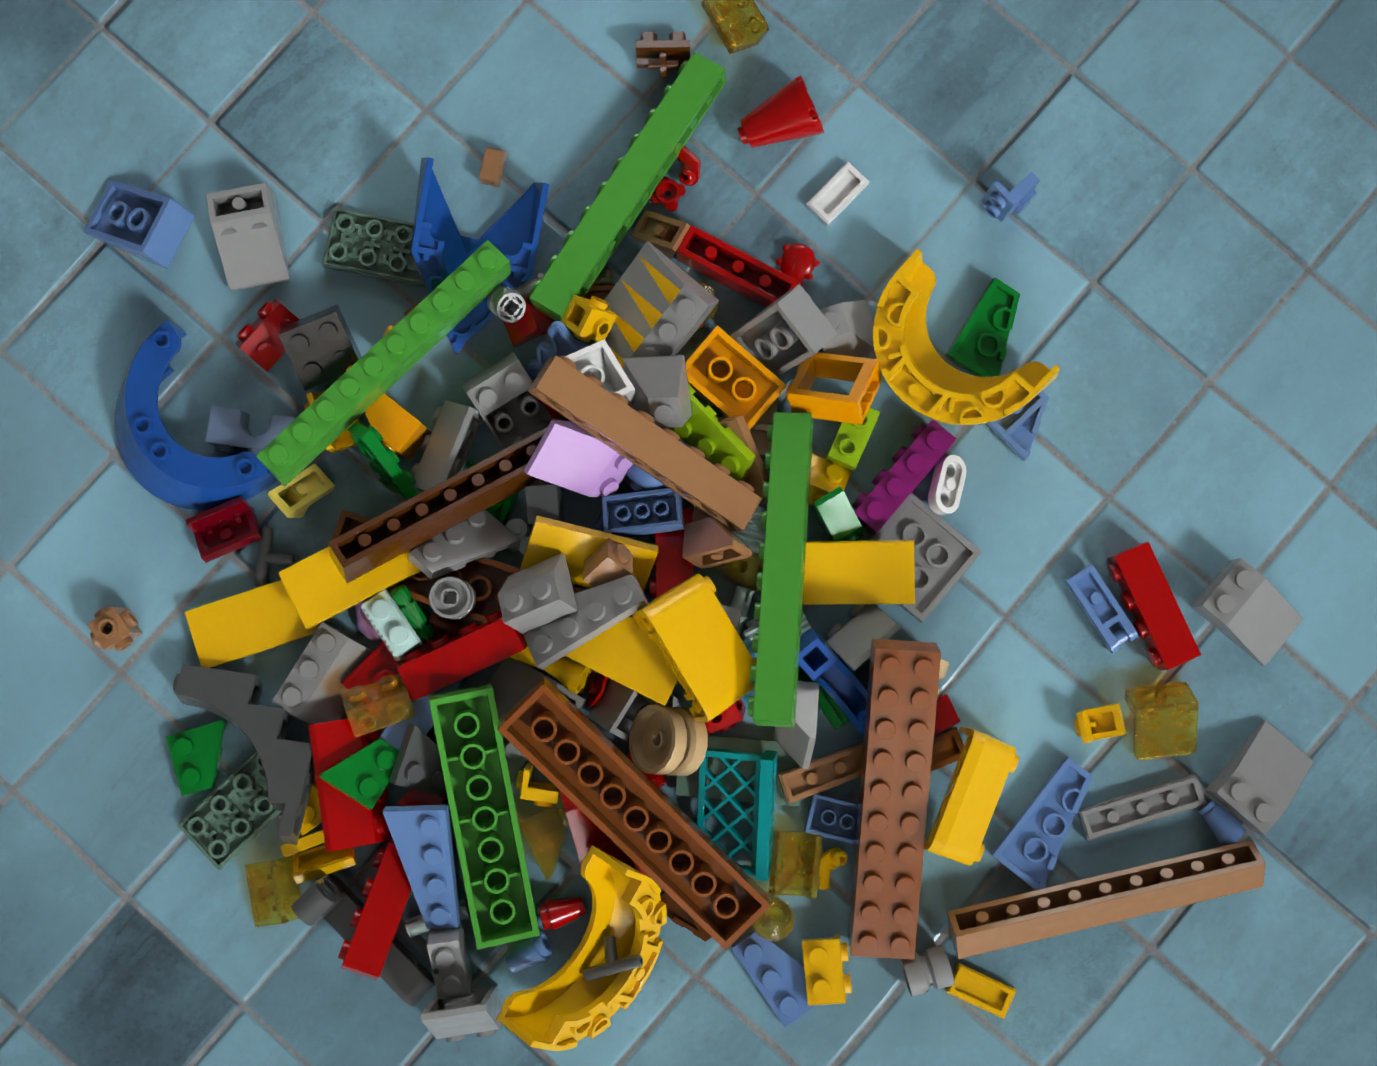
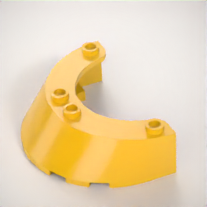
M918 248L896 271L881 294L873 325V345L879 368L893 392L913 410L928 418L955 425H977L996 421L1021 409L1058 377L1060 368L1056 364L1050 370L1046 365L1036 361L1029 362L1008 374L994 377L969 375L946 363L933 347L927 331L926 312L932 291L936 286V276L932 269L923 263L922 251Z
M593 845L584 856L581 866V875L587 881L592 893V912L586 932L579 946L563 967L548 980L535 987L517 991L508 996L503 1002L502 1009L496 1018L530 1047L551 1051L567 1050L577 1047V1042L586 1036L593 1039L611 1025L610 1018L620 1007L626 1010L636 998L648 979L663 944V940L659 938L661 926L667 923L666 903L661 901V888L647 875ZM608 935H613L616 938L618 959L639 954L643 959L641 967L586 981L582 975L585 968L606 963L603 938Z

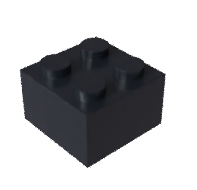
M338 304L283 326L278 334L305 391L341 377L349 366L352 367L362 357Z

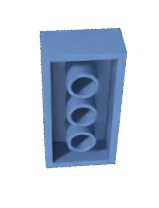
M670 488L602 497L604 532L621 537H632L685 530L682 497Z
M818 793L812 795L804 831L856 844L859 803Z

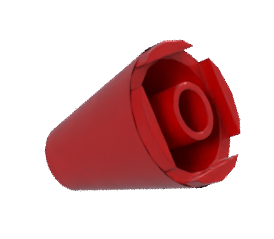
M801 75L794 78L740 119L742 126L738 127L737 130L744 145L749 143L751 148L824 133L823 126Z

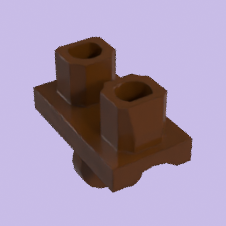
M673 31L669 34V40H657V34L654 32H642L640 41H636L637 68H648V70L660 69V78H667V69H678L685 60L689 61L690 40H686L683 31Z

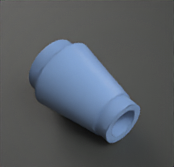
M1213 799L1199 810V813L1219 843L1223 842L1225 845L1234 844L1246 833V830L1242 827L1243 822Z
M540 931V936L525 939L505 957L506 964L513 973L549 960V956L554 953V949L550 939L544 932Z

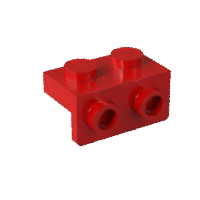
M277 299L272 303L267 301L258 310L257 315L259 317L252 325L246 324L236 336L239 340L235 343L239 349L267 372L286 352L278 336L280 328L300 320Z

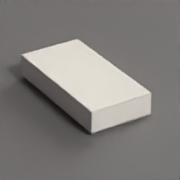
M847 161L806 203V207L828 227L868 186L870 181Z

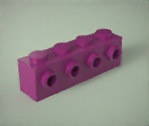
M932 419L928 425L922 422L911 434V437L915 439L908 448L902 445L891 458L895 464L888 472L882 469L871 481L875 485L868 495L862 492L851 505L855 508L854 512L862 527L873 536L878 533L957 439L935 420Z

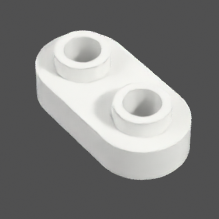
M957 455L941 457L935 465L928 493V503L931 510L938 515L953 513L960 504L967 470L964 461Z

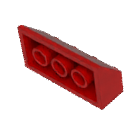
M375 715L308 725L326 852L392 839L382 812L388 806L387 787L373 809L368 810L318 778L323 771L330 769L346 757L358 752L364 746L378 739L379 728L375 722Z

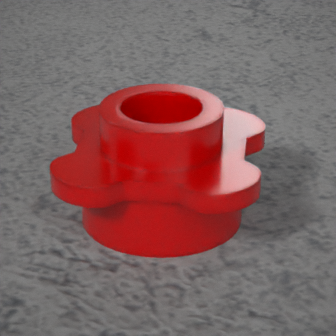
M664 176L657 185L656 191L652 194L651 201L654 204H661L668 211L673 212L678 208L680 197L686 193L685 187ZM670 192L671 195L667 197L665 193Z

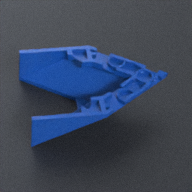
M428 157L421 158L411 253L429 294L487 240L510 260L511 274L499 286H507L513 290L514 287L524 284L533 274L549 184L534 182L480 239L461 236L433 172L434 159ZM487 297L447 334L455 354L494 316L488 309Z

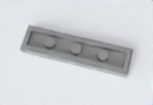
M1192 774L1080 808L1077 814L1085 840L1089 841L1204 806L1206 801L1197 775Z

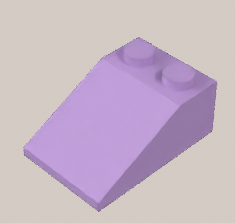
M552 420L524 471L527 475L589 497L612 496L618 490L619 484L633 463L575 423Z

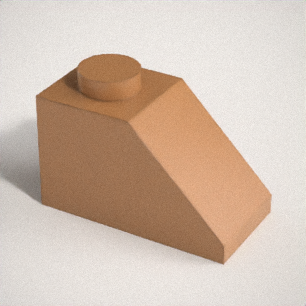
M701 517L697 521L685 524L682 558L701 569L752 557V550L731 530L712 517Z
M610 538L584 561L583 580L593 587L631 574L635 577L633 555L624 545H618Z

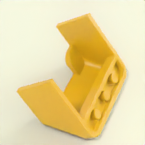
M960 726L958 732L968 737L928 840L925 839L924 849L971 866L974 861L979 862L985 849L982 841L1009 772L1013 773L1018 765L1019 755L1016 754V747L974 729Z

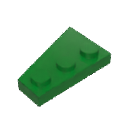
M356 421L347 429L359 450L371 460L369 465L372 470L381 476L379 481L382 486L405 500L420 494L413 486L416 484V480L405 469L401 470L398 466L400 459L388 447L385 449L381 443L383 440L382 435L372 425L366 427Z

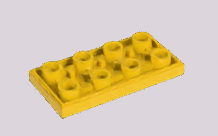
M536 515L521 562L520 571L563 553L566 556L572 584L593 588V586L583 580L584 561L610 538L618 545H624L633 555L635 577L644 592L658 554V546Z
M914 540L806 541L802 605L915 604Z
M329 547L278 572L305 628L310 629L421 571L408 560L409 553L411 552L409 550L357 579L346 583L332 561Z
M282 580L185 611L200 665L206 668H214L312 636L320 626L319 623L310 629L305 628Z
M631 617L625 618L565 655L663 706H666L678 682L677 677L656 642L648 637L647 634L652 632V630L648 631L644 625L639 627Z

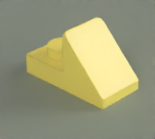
M313 464L300 472L286 486L281 484L271 490L268 496L287 518H302L308 507L332 492L335 485L316 464Z

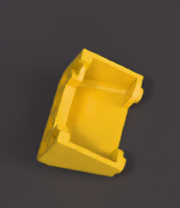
M700 574L693 575L652 600L647 606L638 610L632 616L639 627L644 625L648 631L652 630V632L647 634L650 640L654 639L686 692L684 694L685 699L693 700L692 707L688 710L696 722H709L755 688V684L750 683L751 665H756L757 658H752L715 596L716 587L708 576L703 577Z

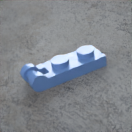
M1093 564L1088 565L1064 581L1110 653L1113 654L1121 648L1120 645L1125 641L1131 642L1139 637L1136 629ZM1117 623L1120 631L1113 634L1109 627Z

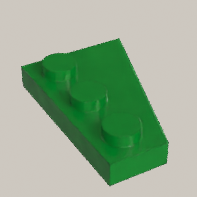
M996 277L991 279L945 356L975 376H999L1002 362L1006 357V345L1009 332L1013 327L1020 293Z

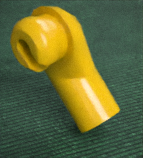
M838 847L830 848L816 859L815 889H829L830 873L847 863L848 856L844 850Z

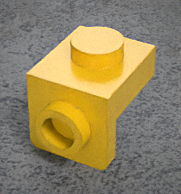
M1119 703L1083 709L1076 713L1077 718L1074 719V727L1077 736L1082 737L1083 743L1126 734Z
M527 762L524 770H519L517 775L516 789H521L520 799L532 800L534 805L541 807H550L552 803L557 804L561 796L560 790L553 783L531 781L533 764Z

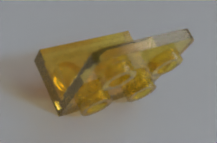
M1170 682L1155 686L1142 685L1137 688L1125 689V701L1134 715L1133 753L1137 760L1193 754L1196 751L1199 702L1187 682Z

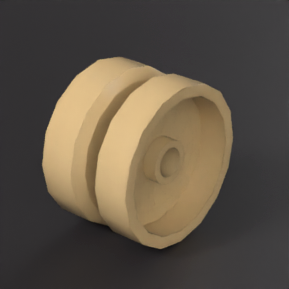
M659 704L646 706L639 711L633 720L629 733V749L633 762L646 774L689 776L697 771L702 764L708 748V733L705 722H696L687 707H671Z

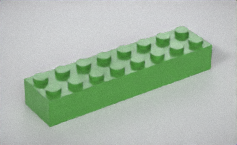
M491 683L428 695L477 950L540 936L502 734L497 730L499 717Z

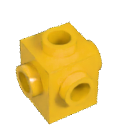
M573 295L560 322L572 330L576 338L590 343L591 340L602 341L606 339L617 315L607 309L609 304L601 298L592 296L591 299Z

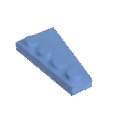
M1065 757L990 854L1034 890L1044 889L1050 871L1053 870L1057 862V855L1063 842L1067 839L1070 825L1075 814L1080 809L1093 776L1072 759Z

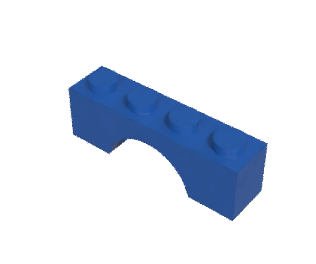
M811 627L800 637L799 665L813 681H816L825 689L847 715L855 728L864 736L868 689Z

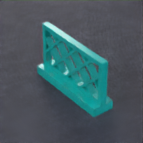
M707 748L704 761L699 766L697 826L745 873L755 876V880L767 882L773 865L778 751L765 750L764 753ZM708 757L720 758L727 768L715 776L707 767ZM742 760L756 761L755 773L748 779L735 767ZM729 771L742 783L733 792H730L719 780ZM707 776H708L709 779L711 780L708 784H707ZM754 779H755V788L751 785V782H752ZM713 784L726 796L716 806L706 797V790ZM745 787L754 796V803L747 809L734 797ZM728 801L741 813L730 823L718 810ZM754 809V811H753V817H752V816L749 814V812H751V811ZM712 814L724 826L714 836L705 827V820ZM743 817L753 827V832L745 839L733 827ZM726 831H729L739 842L729 852L717 840ZM750 840H752V847L748 844ZM743 847L751 856V866L739 865L732 855Z

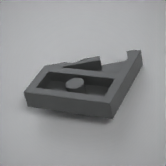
M409 723L389 782L394 785L447 797L438 747L418 726Z

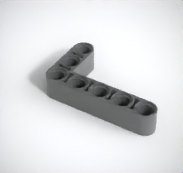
M330 873L315 881L291 905V908L296 916L305 924L312 926L324 918L343 939L351 941L355 930L349 927L356 908L362 910L364 903L337 876ZM394 936L380 977L405 1003L414 1006L435 985L434 977L400 940Z

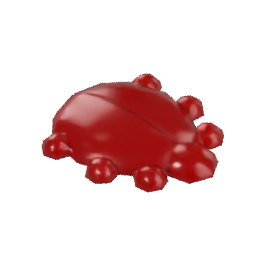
M799 243L783 245L782 250L784 253L782 257L776 259V264L780 265L781 268L778 271L799 281V284L803 286L802 280L805 278L812 280V271L814 267L820 265V262L815 258L814 252L807 245Z
M597 673L595 682L590 683L587 690L589 694L586 700L587 706H593L599 701L604 693L608 680L607 677Z

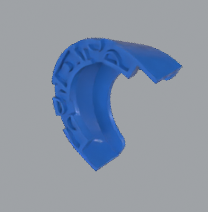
M167 320L142 344L120 390L115 409L114 427L121 457L129 472L144 489L162 501L174 506L200 511L212 509L223 504L226 500L243 497L247 501L278 481L261 464L255 454L242 452L233 456L217 458L197 455L178 444L164 426L158 405L159 385L174 372L169 363L181 348V338L187 335L183 329Z

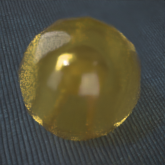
M768 897L771 906L752 924V927L757 935L766 941H780L788 937L793 930L795 923L794 911L790 904L783 899Z

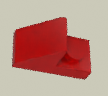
M525 301L526 310L523 317L513 323L505 321L503 323L513 346L516 347L546 334L549 326L555 320L536 310L532 304L528 305L527 301Z

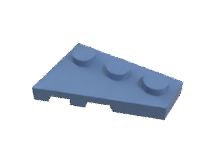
M755 929L731 946V949L784 1027L817 1006H808L804 965L761 931Z

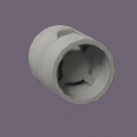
M445 577L438 580L431 588L429 594L430 605L434 612L441 617L455 620L470 615L477 601L476 592L472 585L455 577Z
M943 945L925 949L923 956L915 952L914 960L900 959L911 997L925 994L929 991V986L932 985L937 990L955 985L951 966Z

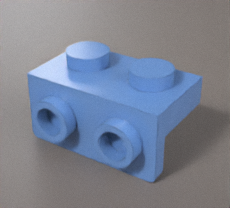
M1031 172L1010 192L998 180H995L981 200L985 211L992 218H998L1001 222L1013 211L1018 215L1030 204V200L1037 194L1034 189L1040 180Z

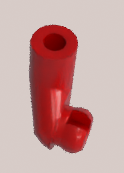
M683 146L677 157L682 163L679 180L683 185L693 186L700 178L701 161L692 151Z

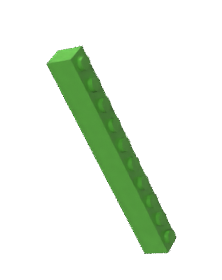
M696 52L693 53L689 61L685 60L681 64L677 79L673 84L667 85L658 107L650 110L645 121L646 125L640 133L636 132L629 144L630 149L624 157L618 158L609 180L601 183L597 190V198L591 206L585 207L580 216L581 222L575 231H569L564 239V247L558 255L555 254L550 259L547 265V272L542 280L538 279L532 286L530 300L536 310L555 321H561L573 295L581 297L586 295L656 190L657 185L662 181L678 157L680 150L686 145L725 86V68Z
M489 240L483 243L256 455L261 464L284 486L290 483L511 274L510 260Z
M774 412L773 423H768L767 440L772 442L771 452H766L765 469L770 471L769 482L764 481L763 499L768 500L767 511H762L761 530H766L765 541H760L759 560H764L763 572L758 571L757 591H761V602L755 603L754 612L755 621H759V633H754L752 640V651L757 653L756 665H751L750 683L755 684L754 697L749 696L748 716H753L756 726L795 728L814 426L811 413Z

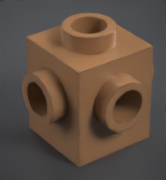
M104 607L94 614L96 619L87 624L92 631L90 633L92 641L97 647L103 648V650H117V652H120L134 643L133 639L143 634L137 625L138 620L129 609L122 607Z

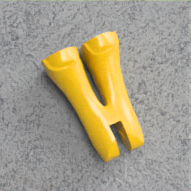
M528 646L525 650L510 656L518 662L537 667ZM566 656L543 669L556 678L563 687H567L569 692L576 695L578 693L584 695L587 692L596 673Z

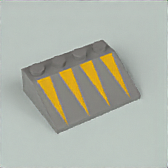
M648 241L604 300L609 304L607 309L617 315L605 341L623 370L624 358L678 355L719 300ZM591 340L590 343H586V344H588V345L590 346V345L595 344V343H597V342H599V341Z

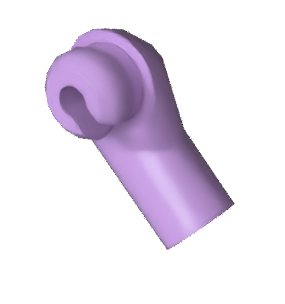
M362 601L355 605L357 628L368 639L378 642L381 638L362 611V604L366 602Z

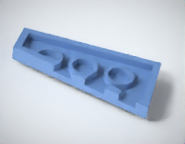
M386 806L382 812L427 929L458 928L461 918L449 806Z

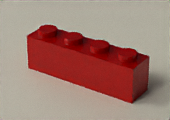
M693 225L690 226L677 249L678 262L765 308L800 283Z
M683 509L684 529L686 523L693 522L692 509ZM685 530L650 534V539H655L658 546V554L653 568H656V579H650V598L661 596L693 576V564L682 558Z
M1149 541L1140 543L1107 558L1110 564L1107 566L1108 573L1114 582L1118 581L1123 592L1120 594L1121 601L1127 610H1131L1136 620L1133 622V626L1141 639L1144 638L1149 648L1146 650L1150 663L1154 667L1157 666L1158 670H1170L1201 656Z
M499 609L486 616L487 621L478 626L475 622L463 626L458 630L459 635L449 639L448 635H444L430 643L432 647L425 651H421L419 647L403 656L404 661L397 667V670L412 699L416 701L525 650L528 645L524 635L504 624L502 612Z
M388 842L385 850L378 849L372 865L378 868L374 880L367 879L361 894L362 897L366 898L362 910L356 908L349 926L355 929L351 941L344 939L338 958L343 960L340 968L374 980L380 977L412 889L396 846L391 842Z

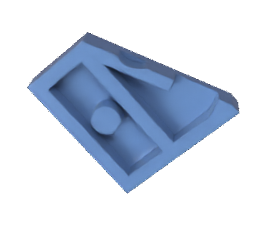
M1042 391L1016 412L999 420L986 423L1022 461L1026 460L1030 455V448L1038 432L1040 420L1046 409L1049 397Z

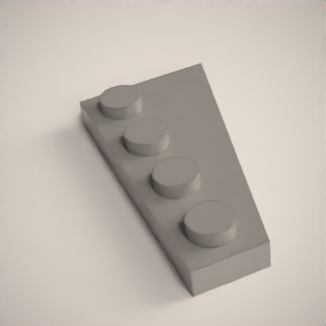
M631 574L575 593L578 611L524 633L523 635L536 666L543 670L647 606L648 602L637 578Z

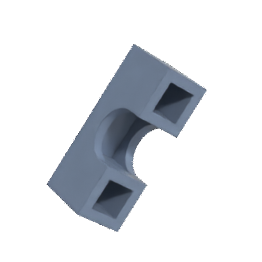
M211 406L205 442L215 446L214 451L233 454L234 449L257 455L296 418L272 414L268 430L260 436H252L248 428L250 414L238 409Z

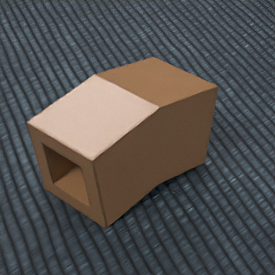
M486 147L479 180L482 184L500 187L508 154L507 151Z

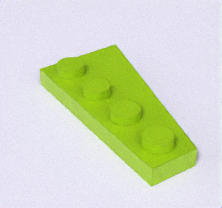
M688 383L692 415L683 427H670L667 429L678 434L680 439L688 445L701 450L712 463H717L727 468L731 472L730 476L736 481H743L747 477L756 455L730 427L724 428L718 422L717 413L709 405L704 407L694 396L696 391Z

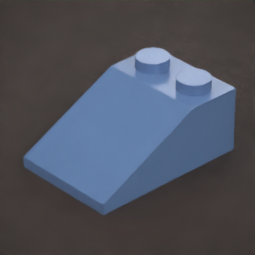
M110 180L83 232L144 261L168 269L181 241L189 229L194 215L171 198Z

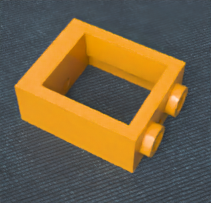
M817 352L798 365L797 374L792 384L790 383L787 387L786 400L790 404L791 412L811 413L812 418L862 425L882 383L878 359ZM816 377L854 382L849 395L810 390Z

